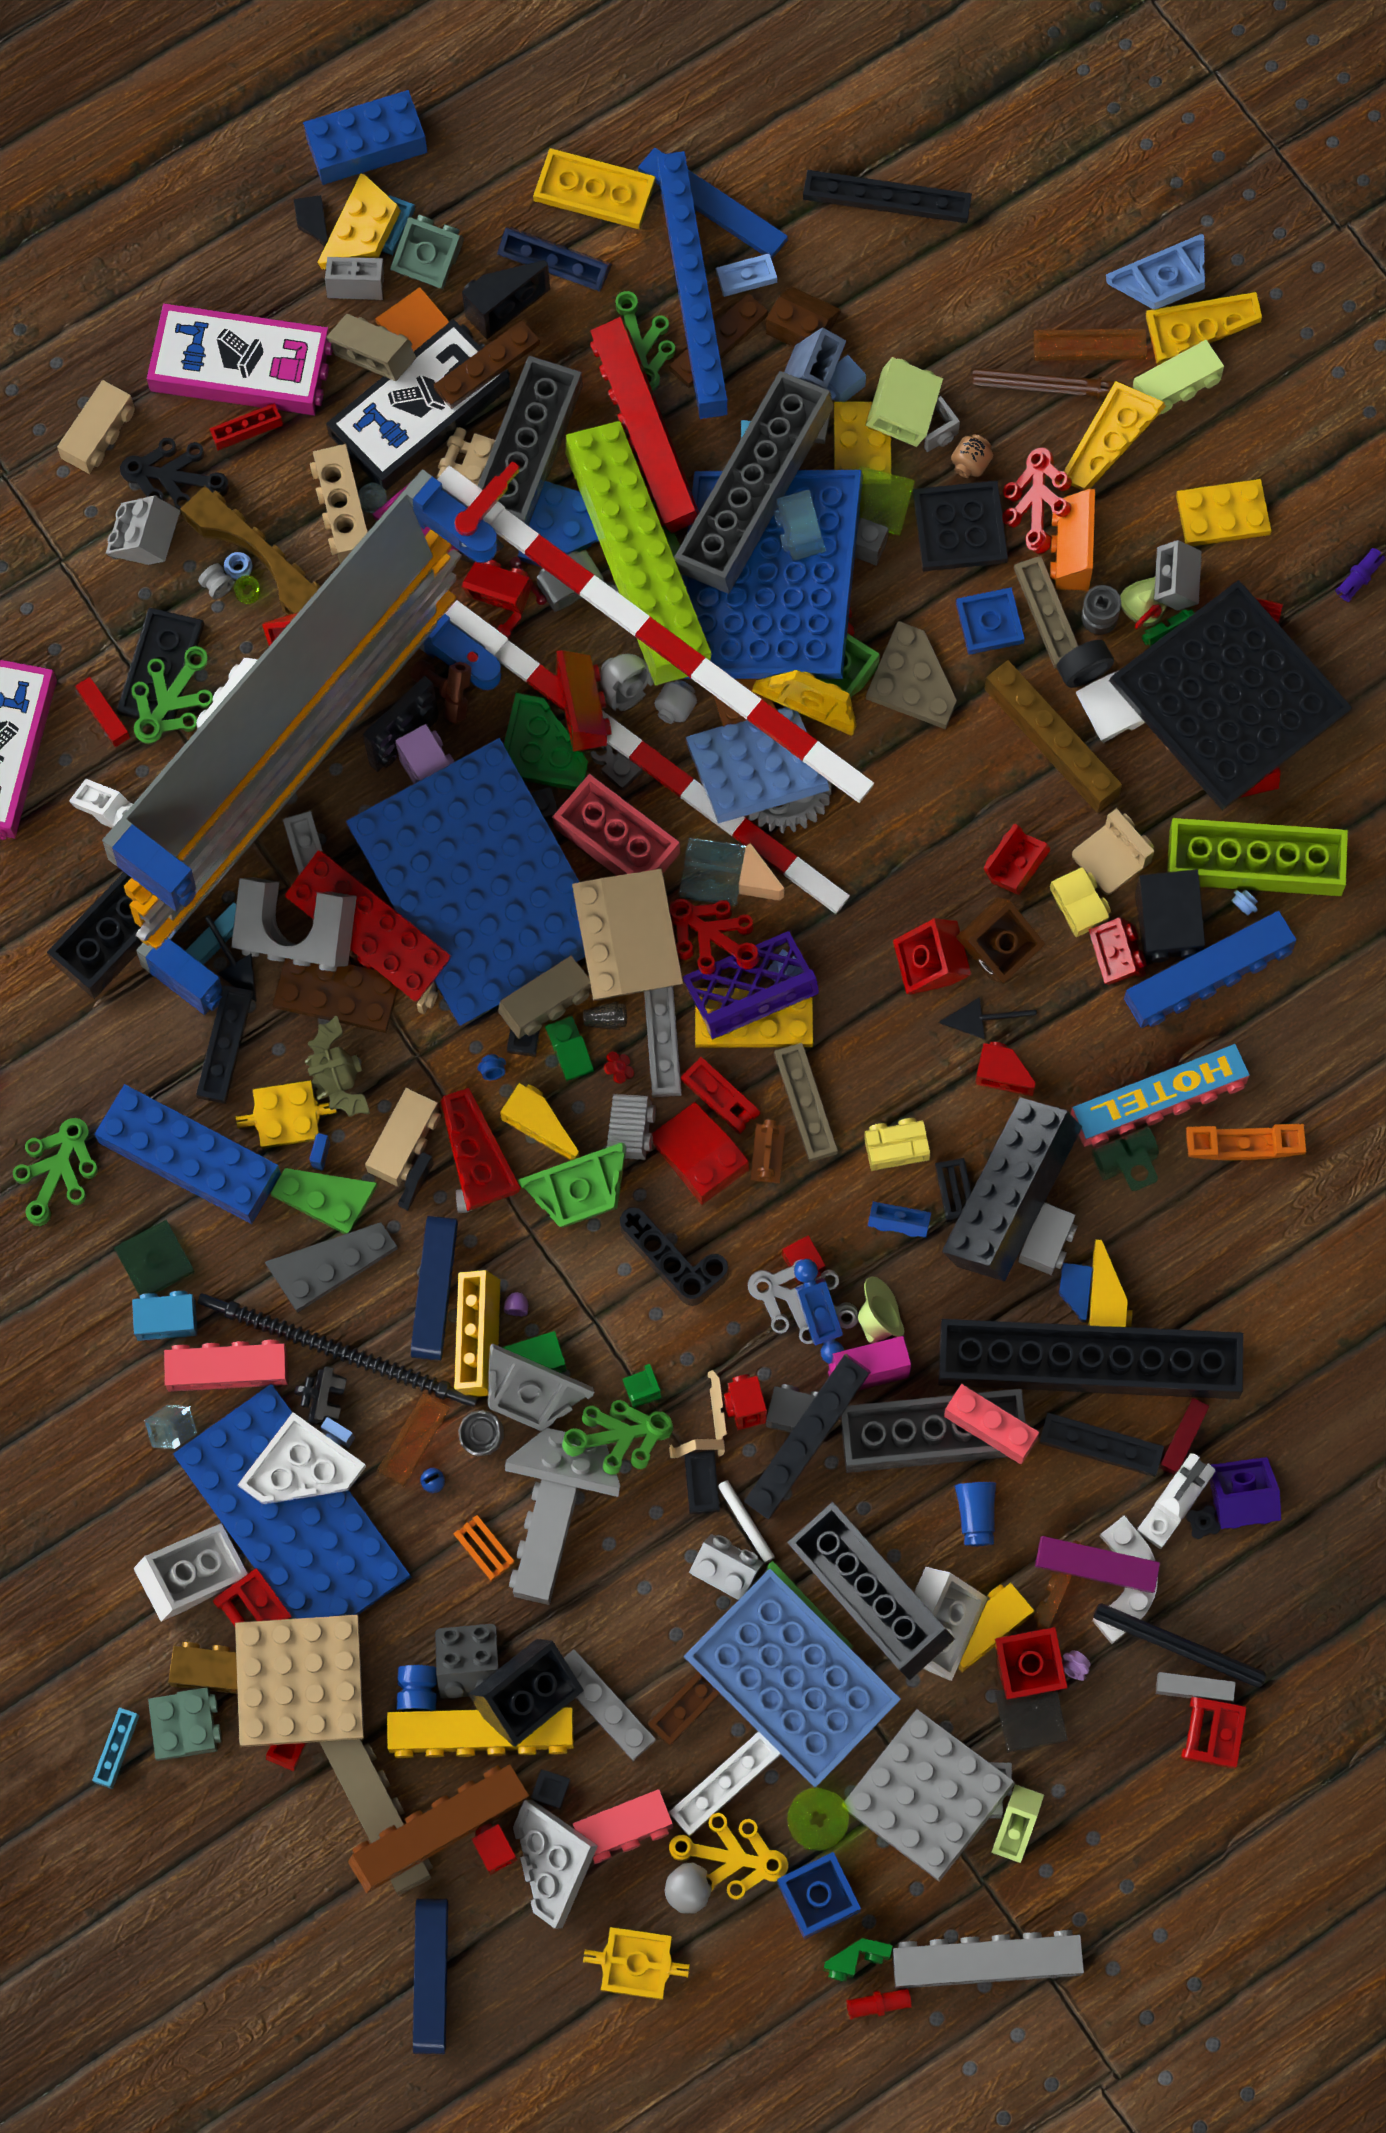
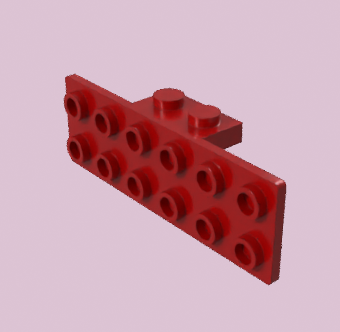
M318 850L286 892L285 897L314 920L317 892L332 891L357 896L350 950L358 955L356 959L362 965L369 969L373 967L413 1001H419L449 962L451 954L323 851Z

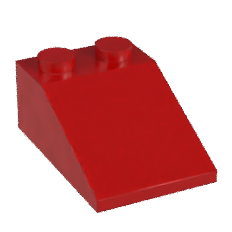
M696 1102L652 1133L653 1145L701 1205L749 1171V1161L731 1138Z

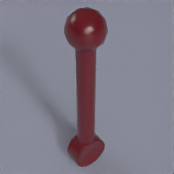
M513 557L510 560V566L524 571L521 560L518 557ZM533 583L531 590L536 596L537 604H546L547 599L545 595L541 594Z

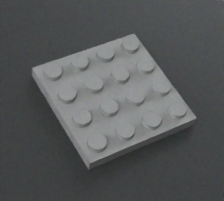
M916 1709L841 1806L854 1818L940 1882L1015 1783Z

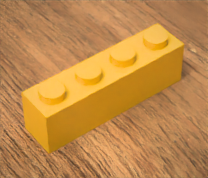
M486 1270L460 1272L458 1274L454 1389L464 1395L477 1397L488 1396L490 1346L492 1343L497 1346L499 1344L501 1279Z

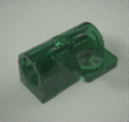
M1148 1126L1092 1149L1091 1156L1103 1181L1122 1172L1130 1189L1137 1191L1156 1183L1158 1180L1151 1161L1157 1159L1159 1148ZM1137 1165L1144 1166L1148 1170V1177L1144 1181H1136L1131 1176L1133 1167Z

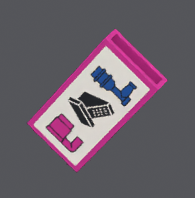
M163 303L147 375L148 386L152 392L260 408L275 403L277 409L281 411L315 416L317 406H321L323 401V389H320L322 380L326 381L328 377L329 365L326 364L327 355H332L333 352L331 343L326 338L329 330L328 327Z
M0 660V840H5L6 837H16L57 682L52 669Z

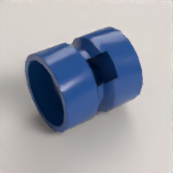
M426 1665L398 1667V1686L403 1688L402 1691L397 1693L398 1712L436 1711L437 1694L432 1691V1688L437 1685L436 1667Z

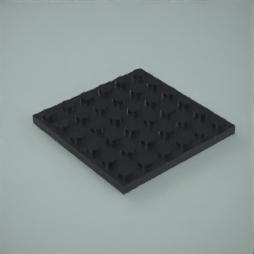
M1240 580L1236 581L1112 675L1109 680L1222 811L1347 715L1352 709L1349 703Z

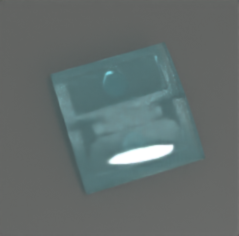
M689 838L679 898L711 903L726 900L731 906H737L739 881L746 846Z

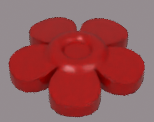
M614 1051L607 1054L608 1062L604 1065V1070L608 1075L614 1074L613 1079L616 1083L622 1084L626 1079H631L634 1076L633 1068L627 1066L630 1064V1059L627 1055L621 1054L619 1056Z

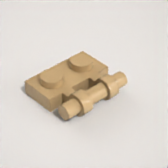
M457 427L454 435L450 436L447 442L448 450L445 458H441L438 465L440 470L437 479L450 465L478 486L495 440L474 433L471 443L464 441L466 430ZM458 452L466 454L462 465L455 463Z

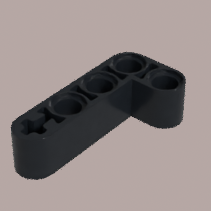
M628 1208L621 1214L620 1226L623 1236L686 1305L695 1306L702 1303L727 1280L728 1264L723 1256L710 1254L696 1266L692 1267L643 1211L638 1208ZM631 1220L633 1223L639 1222V1229L643 1233L641 1237L639 1231L634 1226H628V1221ZM655 1240L661 1244L659 1250L652 1252L648 1251L645 1245L647 1242ZM670 1262H676L681 1267L676 1273H668L664 1268ZM711 1265H719L723 1269L722 1273L718 1276H712L706 1270ZM689 1284H696L700 1287V1291L696 1295H688L685 1293L684 1288Z

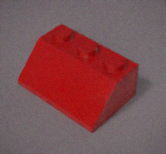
M563 650L556 651V672L573 752L607 746V736L612 735L609 718H603L602 709L606 708L603 691L598 692L596 682L600 681L598 665H592L590 655Z

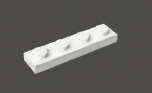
M757 1732L669 1811L670 1816L690 1837L709 1820L711 1815L718 1812L781 1755L780 1752Z

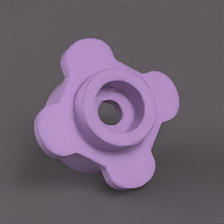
M1075 1650L1070 1651V1653H1064V1659H1062L1064 1672L1071 1678L1084 1681L1086 1678L1084 1674L1089 1672V1660L1082 1653Z

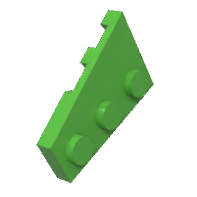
M285 1168L270 1194L272 1197L343 1234H348L352 1232L378 1185L375 1182Z

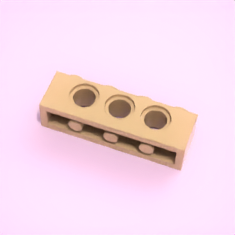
M346 444L313 451L315 462L310 463L313 480L319 478L321 487L316 488L319 504H325L327 509L326 513H322L325 529H331L333 538L328 539L331 554H338L340 564L368 533ZM333 476L340 477V479L337 482L332 483L327 481L330 477ZM337 502H346L344 507H334V504ZM344 527L353 528L349 533L340 532Z

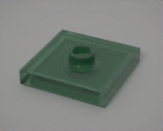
M167 1220L114 1247L139 1296L148 1293L155 1294L195 1272Z

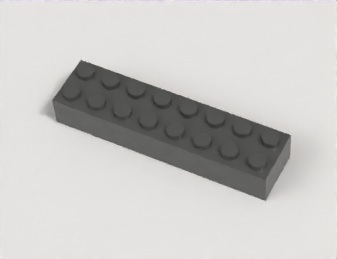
M779 371L674 557L680 574L728 594L731 592L833 409L829 390Z

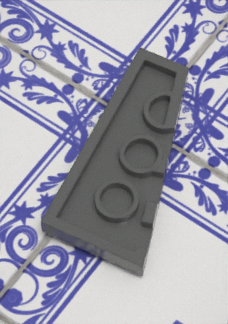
M380 1222L266 1261L265 1264L298 1313L398 1248Z

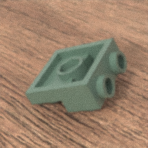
M418 215L417 219L408 217L390 270L444 289L452 264H455L464 237L458 235L459 229L444 224L443 229L433 226L434 220L421 215Z
M207 1687L148 1699L156 1761L218 1752L217 1743L222 1742L219 1724L214 1725L213 1713L218 1712L216 1694H210V1690Z

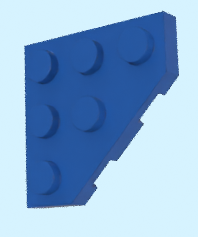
M545 481L529 527L567 555L575 551L581 552L591 547V544L599 541L580 491ZM519 551L518 558L521 561L541 567Z

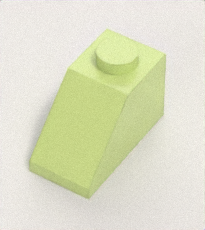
M1015 1784L991 1853L1021 1863L1044 1794Z

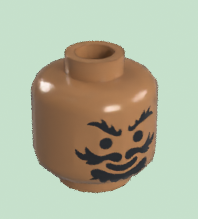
M973 434L972 437H963L951 455V460L956 466L954 468L955 472L964 478L981 476L993 458L991 444L976 434Z

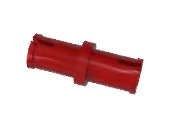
M908 1988L882 1994L880 1991H875L871 1996L846 2000L850 2020L877 2014L880 2017L884 2016L885 2012L912 2008Z

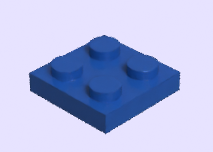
M1012 587L956 599L955 603L968 655L1024 644L1025 639Z

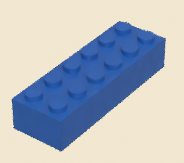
M125 1084L95 1132L99 1144L250 1224H253L281 1176L279 1166L272 1161Z

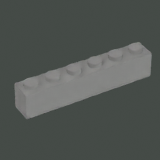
M1072 1930L1055 1931L1054 1937L1043 1938L1041 1932L1024 1933L1023 1939L1011 1940L1008 1934L992 1936V1941L980 1942L979 1937L961 1938V1943L948 1944V1939H935L929 1941L930 1946H917V1941L899 1942V1948H893L892 1950L895 1989L1082 1976L1084 1973L1080 1935H1073Z

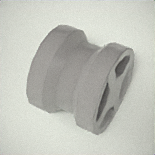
M219 563L209 566L200 575L198 580L202 587L208 588L209 595L213 599L223 597L231 590L235 583L230 575L224 573V568Z

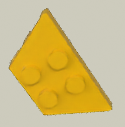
M360 174L317 262L321 269H326L327 257L378 258L401 212L398 205L365 174Z
M798 670L755 681L752 692L850 736L853 735L856 721L850 694L843 691L839 686L831 683L827 684L816 679L811 673Z

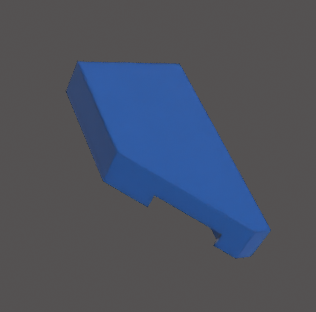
M1063 1263L1059 1295L1076 1313L1078 1319L1081 1322H1086L1093 1267Z

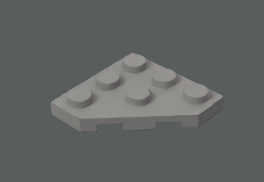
M532 1799L524 1800L513 1830L515 1838L520 1839L523 1857H520L525 1880L530 1882L534 1898L530 1900L532 1910L535 1915L553 1928H563L598 1845Z

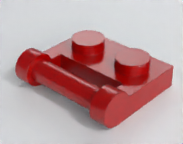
M257 1568L213 1600L217 1609L223 1610L234 1627L235 1623L246 1622L231 1602L236 1596L241 1598L256 1621L292 1618Z
M1192 1697L1189 1706L1192 1708L1187 1744L1186 1749H1182L1181 1759L1236 1769L1246 1707ZM1204 1711L1213 1712L1207 1752L1198 1751Z

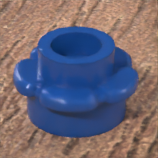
M490 1054L482 1058L477 1069L485 1080H496L505 1074L504 1065L506 1061L502 1057Z

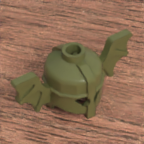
M334 1016L330 1022L319 1024L317 1036L314 1040L308 1042V1046L313 1049L314 1054L308 1056L305 1063L309 1065V1075H313L312 1084L314 1089L318 1090L316 1092L317 1099L320 1100L329 1096V1108L331 1110L341 1109L349 1117L358 1113L368 1115L370 1111L365 1096L363 1094H349L345 1092V1090L353 1088L356 1074L362 1071L357 1054L350 1056L341 1047L330 1049L331 1045L343 1035L338 1017Z

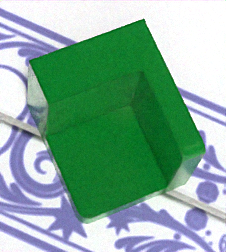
M650 1364L644 1365V1371L622 1379L632 1408L661 1398L660 1388Z

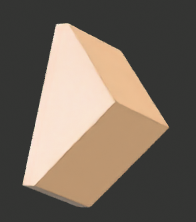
M748 844L745 848L740 875L739 894L780 901L784 898V887L752 844Z

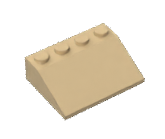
M662 869L572 884L593 1000H602L683 984Z

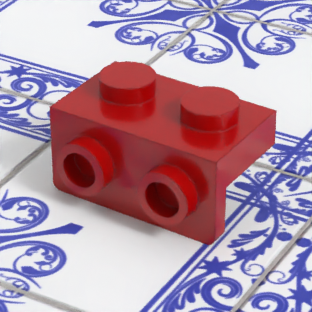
M1013 824L1011 829L1003 836L1001 843L994 853L988 857L983 869L992 884L1020 895L1051 849L1047 843L1024 834L1019 825Z

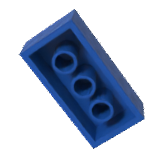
M409 90L303 122L306 139L322 185L428 153L425 135Z

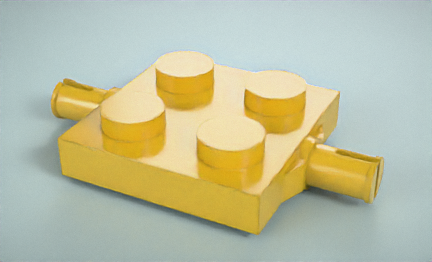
M310 1080L253 1089L255 1103L253 1114L236 1116V1123L238 1129L255 1126L259 1132L261 1148L264 1149L314 1141L315 1136L319 1133L320 1115L336 1114L337 1109L331 1110L329 1108L330 1102L317 1103Z
M610 1927L608 1943L604 1951L599 1952L585 1949V1956L583 1958V1963L601 1965L603 1971L601 1991L663 2000L665 1983L669 1976L675 1975L688 1978L690 1964L672 1962L670 1956L672 1936Z

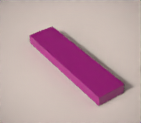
M1045 1536L1040 1537L1035 1564L1037 1568L1149 1593L1155 1592L1160 1562Z

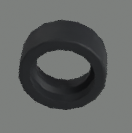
M1092 640L1064 655L1057 663L1056 668L1066 686L1069 688L1079 687L1095 680L1108 671L1114 664V658L1103 640Z

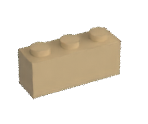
M102 380L57 446L61 459L88 474L91 473L94 467H98L104 459V452L109 444L113 445L116 442L120 428L124 422H129L134 414L135 408L131 395Z
M405 1088L365 1164L367 1172L397 1187L400 1186L403 1180L406 1181L414 1166L412 1162L416 1154L420 1155L426 1147L428 1140L425 1137L429 1129L434 1130L440 1120L441 1114L438 1113V1103Z

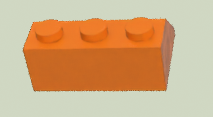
M1087 489L1064 497L1063 499L1071 505V511L1066 517H1059L1052 512L1051 526L1057 527L1056 536H1051L1050 551L1051 553H1056V561L1050 562V579H1055V589L1089 591L1093 571L1095 489Z

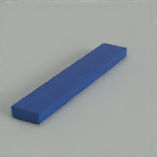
M654 147L638 166V172L655 176V183L660 186L657 155L664 153ZM688 170L694 209L762 255L770 254L772 260L788 241V236Z

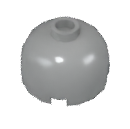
M627 653L609 658L603 663L598 687L604 693L605 702L613 710L616 711V708H618L620 711H625L642 700L646 695L643 689L647 683L652 686L654 682L646 661L637 655Z

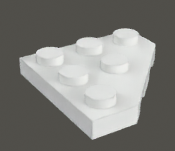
M293 1412L239 1482L238 1486L262 1504L348 1491L366 1468V1465Z

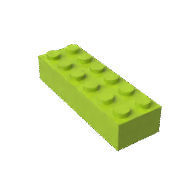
M1172 818L1169 829L1167 872L1198 869L1200 887L1342 896L1346 886L1348 830Z

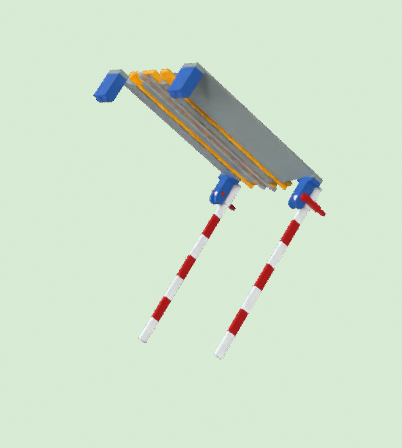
M511 462L500 476H495L484 490L449 465L438 479H435L423 469L418 473L103 838L102 842L108 860L131 877L124 885L126 895L133 900L129 905L134 922L141 927L136 933V936L143 942L136 950L141 967L203 1015L209 1010L214 1011L222 998V987L219 977L170 939L418 648L433 659L437 656L448 666L457 662L468 664L472 669L470 682L482 690H491L498 686L501 680V663L564 710L558 677L509 641L511 632L522 620L521 614L514 612L504 625H499L495 629L456 600V596L448 590L456 581V575L452 573V570L456 567V563L462 554L455 549L447 554V550H450L453 545L475 562H488L494 558L497 552L496 533L858 803L872 789L874 782L507 511L505 506L499 503L498 500L508 490V484L519 472L518 464ZM429 527L430 531L424 536L422 529ZM602 711L603 718H609L612 735L607 736V743L745 847L751 843L765 862L835 914L839 912L850 895L744 816L718 824L703 785Z

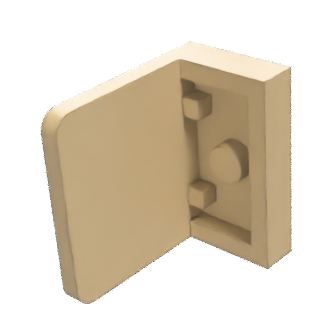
M1117 808L1107 815L1105 826L1072 852V858L1080 867L1084 868L1086 873H1092L1097 886L1106 895L1112 894L1152 862L1154 846L1149 838L1145 835L1141 836L1134 829L1135 825L1132 819L1125 813L1122 815Z

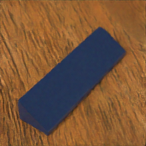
M511 227L505 228L497 255L525 265L545 260L548 263L550 274L597 291H601L612 266L609 262Z

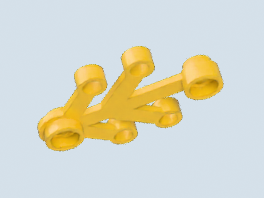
M714 1813L710 1816L709 1827L719 1835L728 1850L694 1844L685 1835L675 1836L669 1844L670 1854L675 1860L686 1861L693 1856L725 1863L712 1873L706 1875V1878L712 1882V1891L717 1884L742 1867L756 1869L743 1880H734L728 1884L727 1894L733 1900L743 1898L746 1891L764 1879L769 1882H776L778 1878L785 1876L788 1870L786 1857L779 1851L769 1850L757 1832L756 1822L751 1819H745L740 1823L739 1833L743 1838L749 1839L758 1856L749 1855L744 1852L728 1828L726 1817L721 1813ZM714 1818H722L724 1825L721 1828L713 1827L712 1821ZM750 1823L754 1826L752 1834H745L742 1831L745 1824ZM678 1842H685L688 1848L685 1852L679 1853L675 1847ZM770 1860L778 1862L779 1867L776 1871L768 1870L766 1865ZM733 1885L741 1886L742 1893L740 1895L734 1896L731 1894L730 1889Z

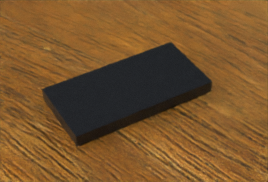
M148 608L118 704L117 713L119 715L136 719L140 718L137 701L132 696V686L136 682L147 684L149 688L147 700L151 714L153 713L158 702L153 678L149 675L147 669L149 661L152 659L163 661L165 665L164 679L168 691L185 666V652L190 647L198 646L204 627L203 620ZM159 664L151 666L153 672H159L162 668ZM138 687L135 690V693L139 696L144 695L146 692L143 687ZM184 689L182 690V692L180 693V695H179L178 697H182V696H183ZM178 710L168 711L163 720L175 719Z

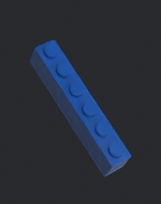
M1277 911L1127 989L1124 1000L1141 1028L1147 1025L1154 1027L1166 1019L1165 1016L1173 1011L1176 1014L1185 1011L1191 1006V1002L1196 999L1206 1000L1217 992L1216 989L1219 987L1235 985L1242 979V975L1250 971L1252 974L1260 972L1267 967V962L1275 958L1278 961L1285 959L1293 953L1292 949L1295 946L1296 938L1281 913Z

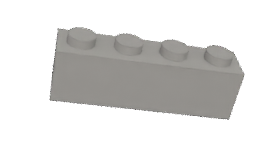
M541 1479V1483L535 1482L531 1500L536 1501L533 1512L528 1511L524 1524V1529H528L526 1541L521 1540L519 1543L517 1558L521 1559L519 1569H513L509 1587L513 1588L514 1597L550 1605L579 1488Z

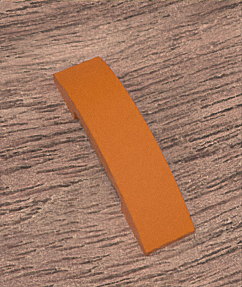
M1276 1124L1272 1128L1216 1129V1126L1186 1127L1188 1157L1258 1160L1296 1156L1306 1153L1304 1124Z

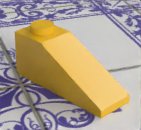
M519 1083L500 1112L502 1121L570 1161L580 1158L576 1146L545 1098L542 1097L543 1093L532 1085L528 1084L525 1087Z
M1096 1240L1093 1249L1088 1325L1131 1327L1132 1310H1127L1128 1300L1102 1240Z
M1009 1583L1006 1587L1000 1584L987 1595L990 1600L985 1605L958 1667L962 1673L995 1647V1638L1010 1635L1033 1616L1034 1610L1012 1583Z

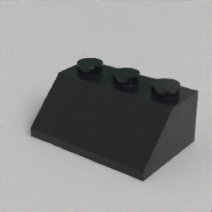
M536 1639L468 1695L484 1720L512 1746L516 1747L584 1690L555 1643L551 1640Z

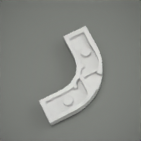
M1125 1516L1121 1517L1100 1535L1113 1552L1155 1561L1149 1545ZM1158 1577L1154 1593L1125 1587L1118 1599L1109 1606L1142 1620L1155 1598ZM1095 1618L1092 1620L1111 1644L1127 1633Z

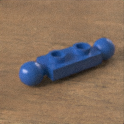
M802 1259L794 1267L795 1277L804 1283V1285L795 1288L812 1342L815 1346L821 1343L824 1344L821 1348V1357L826 1363L830 1364L832 1363L833 1353L844 1351L843 1346L835 1341V1338L843 1336V1332L826 1280L821 1278L815 1281L818 1274L816 1263L810 1259Z

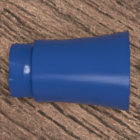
M972 1482L954 1485L959 1504L965 1546L994 1545V1508L997 1484L995 1482Z

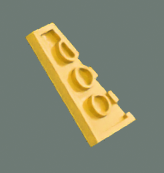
M1253 292L1146 311V319L1157 366L1204 340H1207L1210 344L1260 323L1262 314L1257 293Z

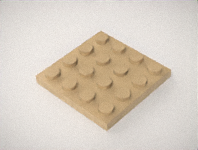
M358 1615L235 1623L240 1747L364 1739Z

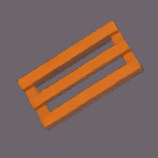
M476 1515L472 1518L473 1520L469 1523L467 1522L463 1525V1528L453 1534L492 1582L515 1564V1561L479 1516ZM476 1525L506 1561L504 1564L498 1561L473 1530ZM466 1533L472 1537L496 1567L494 1572L488 1568L463 1537Z

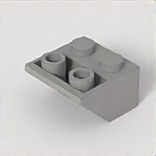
M156 496L121 503L116 511L113 531L108 537L106 554L111 557L146 565L165 562L180 510Z

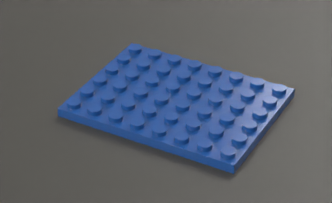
M798 470L729 594L682 574V580L711 651V662L732 678L764 679L794 670L811 673L816 679L843 678L863 482L862 470ZM723 471L694 472L692 494L699 512ZM805 547V549L802 552L797 553V549ZM808 549L809 554L798 557V555H802Z
M500 738L346 821L392 907L451 954V959L434 982L459 1026L498 1006L502 999L569 956H572L576 962L585 958L572 884L579 883V880Z

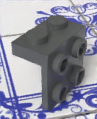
M482 1624L436 1630V1671L440 1699L469 1697L468 1694L499 1669L496 1626L494 1624Z

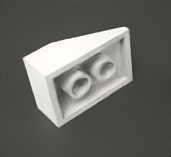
M222 1523L146 1555L134 1567L161 1622L187 1611L228 1589L248 1574Z

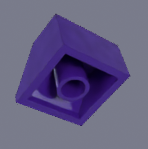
M1267 1457L1211 1465L1215 1469V1473L1210 1478L1215 1512L1221 1529L1239 1528L1240 1526L1252 1524H1268L1281 1520L1280 1490Z

